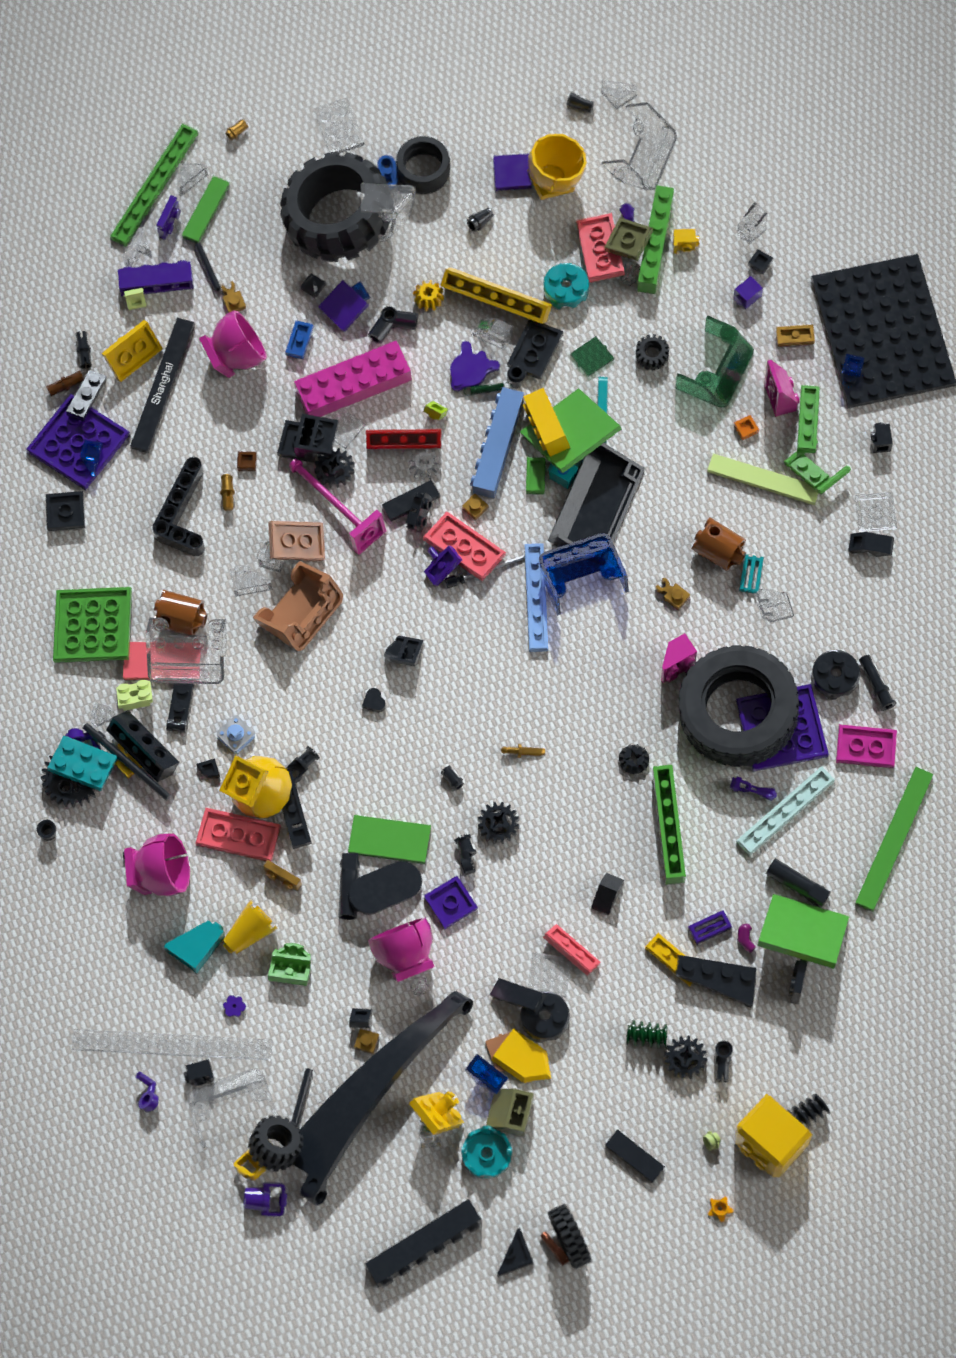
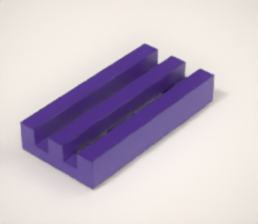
M724 910L688 926V929L696 945L732 929V925ZM720 917L723 918L722 920H720V921H718V922H716V923H714V924H712V925H709V926H707V927H705V928H703V929H701V930H699V931H697V932H695V930H694V929H696V928H698V927H700V926H702V925H705V924H707V923H709V922H711V921H713V920H715V919H717V918H720ZM726 923L725 926H723V927H721V928H719V929H717V930H715V931H713V932H710V933H708V934H706V935H704V936H702V937H700V938L698 937L699 935L704 934V933H706V932H708V931H710V930H712V929H714V928H716V927H719V926H721V925H723V924Z

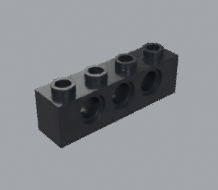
M129 710L112 718L106 731L156 782L173 775L180 762Z

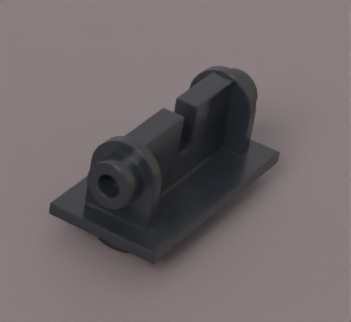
M417 492V495H414L411 508L416 509V513L409 511L405 523L407 524V529H415L422 533L423 528L426 526L428 511L432 507L433 499L427 493Z

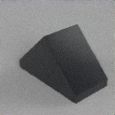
M606 873L598 885L591 908L610 915L624 880Z

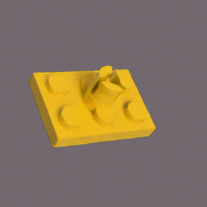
M143 320L124 336L119 337L114 344L101 354L116 379L122 382L163 350L149 323Z
M447 1091L445 1094L441 1092L414 1098L409 1102V1105L433 1135L459 1128L465 1123L461 1119V1114L456 1109H453L459 1103L458 1098L453 1100L452 1098L455 1095L450 1091Z

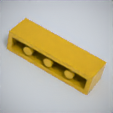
M544 388L523 396L526 402L523 407L527 415L531 414L528 418L532 427H537L534 429V432L538 439L542 438L539 443L543 451L547 450L551 457L571 448Z

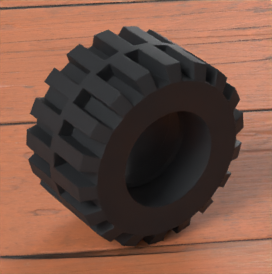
M270 1115L268 1119L264 1117L261 1122H258L249 1139V1154L253 1155V1161H257L261 1168L264 1166L269 1171L270 1169L274 1171L281 1169L283 1171L287 1167L292 1166L303 1146V1135H300V1128H296V1123H291L287 1117L285 1119L280 1115L276 1117ZM268 1139L278 1141L283 1147L273 1145Z

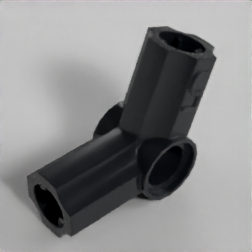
M392 306L384 307L381 311V316L369 331L368 337L375 343L382 344L389 332L395 327L416 330L418 313L399 311ZM388 316L393 317L392 319H386Z

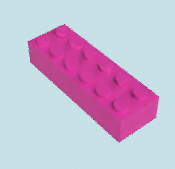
M396 340L295 380L294 385L305 413L322 417L412 381L409 365Z

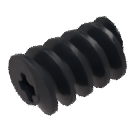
M815 1093L812 1095V1099L806 1098L805 1103L799 1102L798 1107L792 1106V1112L787 1110L800 1123H805L808 1127L810 1126V1119L815 1123L817 1122V1115L822 1119L824 1118L823 1111L830 1115V1110L825 1101Z

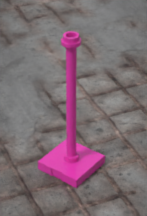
M294 459L289 464L290 470L293 473L298 472L356 526L349 533L353 550L358 555L387 532L383 516L378 510L361 522L302 467L303 462L301 460Z

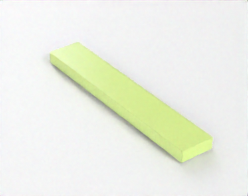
M714 453L707 469L708 473L811 505H815L819 494L817 490L815 491L804 481Z

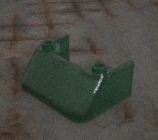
M707 315L705 332L719 337L724 343L729 344V347L715 374L710 371H702L693 380L678 373L675 389L723 408L729 405L753 358L754 348L734 326Z

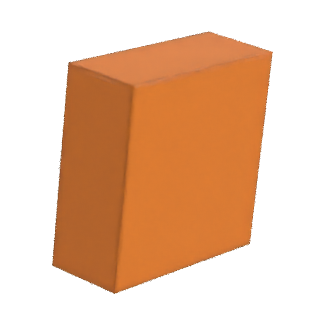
M751 415L734 422V427L742 441L759 433V428Z

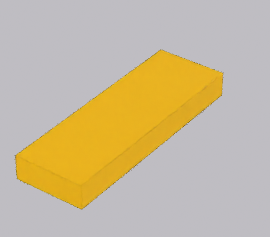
M659 933L645 946L648 952L676 974L677 958L679 955L685 956ZM680 978V979H681L683 982H685L689 987L693 984V983H691V982H689V981H686V980Z

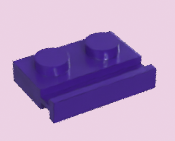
M170 195L156 224L158 236L166 240L168 234L172 233L174 221L181 214V209L175 196Z

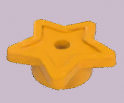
M727 1196L720 1200L710 1199L712 1208L708 1215L717 1216L720 1222H724L727 1214L734 1212L728 1206Z

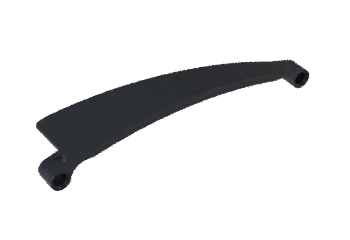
M453 991L434 1009L404 1029L369 1058L301 1127L300 1135H303V1146L292 1164L308 1174L300 1190L301 1196L317 1206L325 1201L328 1178L336 1169L353 1139L375 1107L404 1070L448 1024L451 1018L457 1014L467 1015L473 1007L472 999L458 991Z

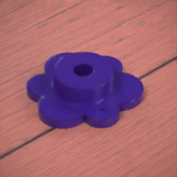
M234 995L227 997V1002L223 1004L227 1016L232 1017L235 1015L239 1017L241 1012L245 1011L246 1004L242 1002V997H235Z

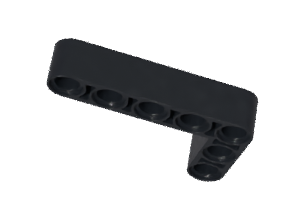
M194 456L185 461L152 529L154 537L158 542L192 556H200L205 551L203 538L197 533L177 526L203 475L201 460ZM193 466H198L196 470L190 469ZM184 482H190L187 486L182 485ZM178 497L182 498L181 501H174ZM169 513L174 514L172 517H166ZM160 529L166 530L164 533H158ZM177 536L183 537L181 540H175ZM194 543L200 544L198 547H192Z

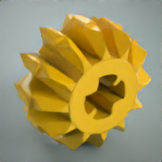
M431 280L427 284L422 281V286L417 285L416 290L413 292L415 297L414 303L418 304L419 309L425 307L426 312L429 308L435 311V306L440 307L441 301L444 300L443 288H439L438 282L432 284Z

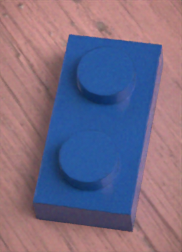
M295 321L285 351L286 356L304 359L314 329L313 324Z

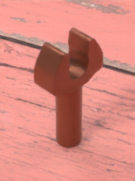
M547 1231L543 1232L540 1237L553 1252L557 1261L562 1266L567 1264L569 1260L561 1247H558Z

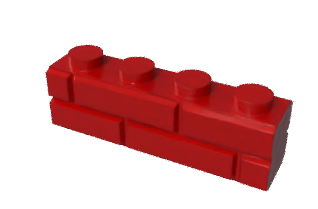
M441 429L366 430V449L442 448Z

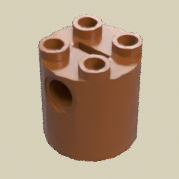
M710 517L704 525L705 529L697 532L694 538L696 541L691 549L727 571L732 565H740L745 558L746 552L743 551L746 539Z
M163 590L160 600L157 599L154 606V611H157L154 616L152 625L194 637L199 627L204 628L207 622L208 614L204 609V601Z

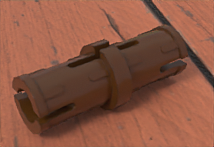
M79 370L67 377H61L60 380L47 385L46 388L52 397L64 390H70L74 385L83 382L84 378Z

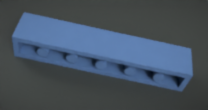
M502 387L501 394L497 393L495 400L497 407L496 410L493 409L491 412L490 420H492L491 426H487L485 433L487 440L486 443L482 442L480 449L482 456L481 459L476 461V476L472 475L470 481L473 494L495 498L524 403V392Z

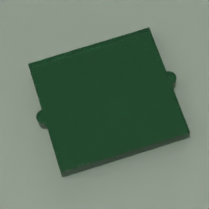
M597 336L570 353L577 366L581 367L588 377L614 360L612 354L607 350V346L603 345Z

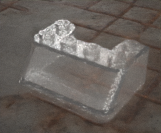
M149 617L146 629L147 671L149 679L155 683H221L224 680L226 666V619L211 620L207 625V636L169 635V624L165 619Z

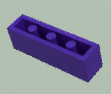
M181 260L177 263L163 262L159 265L145 264L140 267L127 266L118 269L121 297H125V291L142 288L144 294L194 289L191 261Z

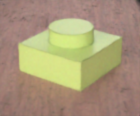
M142 288L124 292L129 310L146 306Z

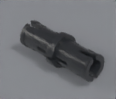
M78 331L75 336L78 345L76 351L79 354L80 368L85 369L86 362L87 369L92 367L90 358L91 347L88 345L87 332L82 331L83 338H81L80 331Z

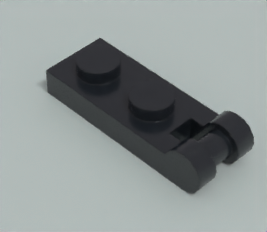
M174 680L166 731L180 730L181 733H186L194 682ZM175 719H181V722H175Z

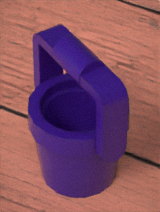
M263 1182V1187L245 1188L244 1209L262 1211V1216H282L284 1214V1207L287 1206L285 1185L283 1183ZM270 1187H281V1193H279L280 1212L269 1211Z

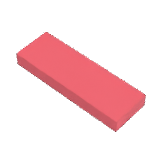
M557 924L543 936L548 943L587 976L601 963Z

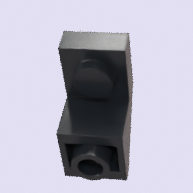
M871 532L851 533L848 551L852 554L869 552L875 557L891 556L893 553L894 537Z

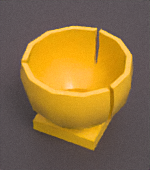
M547 134L537 139L528 155L527 171L540 200L574 192V186L578 184L586 170V154L575 139L564 134Z
M235 755L219 791L230 796L232 803L247 816L269 818L279 813L289 801L292 783L289 771L274 758L252 756L248 759H243Z

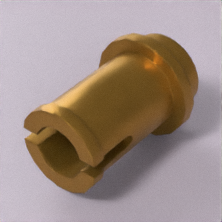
M240 119L235 125L228 127L225 134L228 139L236 140L239 134L249 128L245 120Z

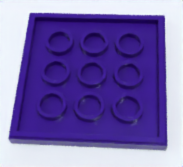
M70 394L26 448V452L86 491L130 436V432L92 407L84 421L67 416L66 410L74 398Z
M811 684L797 686L799 716L796 729H794V734L790 741H787L788 744L772 758H768L759 764L751 765L753 772L829 757ZM766 693L736 698L743 731L758 726L764 721L770 711L771 701Z

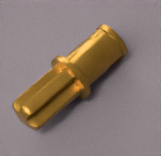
M223 474L221 476L222 490L220 491V495L223 498V509L231 511L234 507L233 495L235 494L233 476L231 474Z

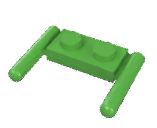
M797 451L784 461V464L790 467V470L815 491L817 490L820 495L851 471V468L846 465L830 478L826 472L804 455L806 453Z

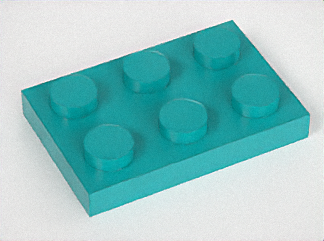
M63 735L48 765V771L102 791L117 761V756Z

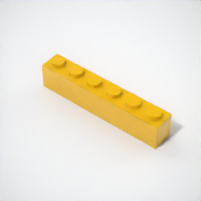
M451 267L445 269L440 284L441 287L539 323L547 322L552 304Z

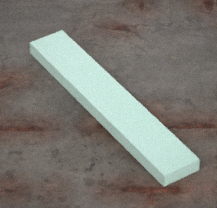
M821 766L744 833L736 843L749 856L752 855L832 785L835 779Z

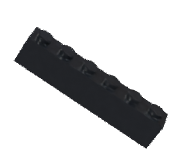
M467 1199L364 1263L365 1267L378 1288L380 1286L386 1287L399 1274L404 1276L411 1271L410 1268L415 1264L419 1266L425 1263L431 1254L435 1253L437 1255L444 1251L447 1244L451 1242L455 1244L463 1239L462 1235L468 1231L473 1233L481 1227L482 1219L471 1201Z

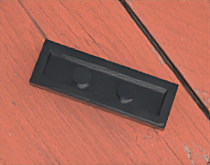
M430 480L383 503L382 508L390 522L408 514L409 511L416 510L412 509L411 505L417 492L427 493L433 498L432 501L440 498V493L433 481Z
M498 978L489 994L494 999L535 1013L539 1011L546 998V995L542 992Z
M618 1129L605 1144L609 1150L652 1184L665 1168L663 1164Z

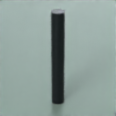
M200 242L196 243L194 247L214 290H221L219 281Z
M305 1068L291 1123H296V1128L299 1125L313 1070L310 1068Z

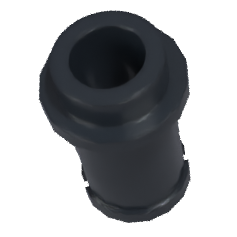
M450 765L441 771V775L449 782L451 789L456 791L464 785L462 777H458Z

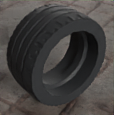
M417 136L407 140L400 147L396 157V170L401 184L408 191L421 195L430 194L441 189L448 181L451 168L450 157L443 143L429 136ZM420 154H429L441 162L440 168L434 174L428 176L411 174L406 169V164L412 157Z

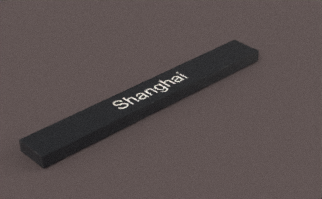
M178 317L175 321L130 448L145 453L150 451L195 326L193 321Z

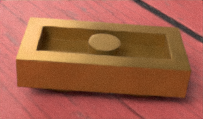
M813 325L776 327L778 347L815 344Z
M267 860L264 864L266 876L272 880H280L287 889L298 891L302 886L301 879L273 862Z

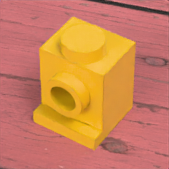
M673 229V254H677V251H695V247H699V236H696L695 229Z

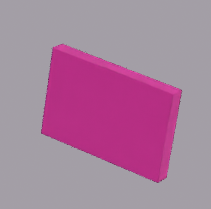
M839 724L836 763L894 768L897 730Z

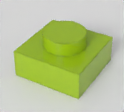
M432 401L425 405L423 412L434 420H440L447 415L449 409Z

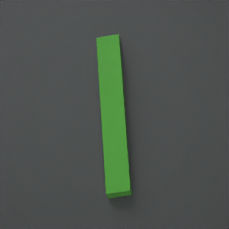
M182 123L110 235L111 240L125 247L128 245L199 134L198 130Z
M915 767L857 897L856 905L872 912L874 911L931 782L932 773Z

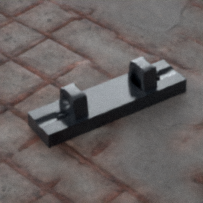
M289 771L292 787L289 801L282 808L292 847L297 849L312 844L293 773ZM301 824L300 827H297V828H293V827H292V826H294V825Z

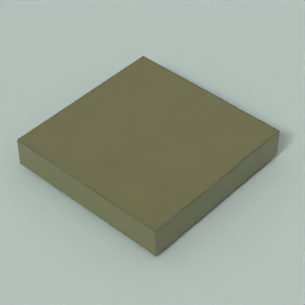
M619 218L604 249L607 252L638 261L653 229L646 225Z

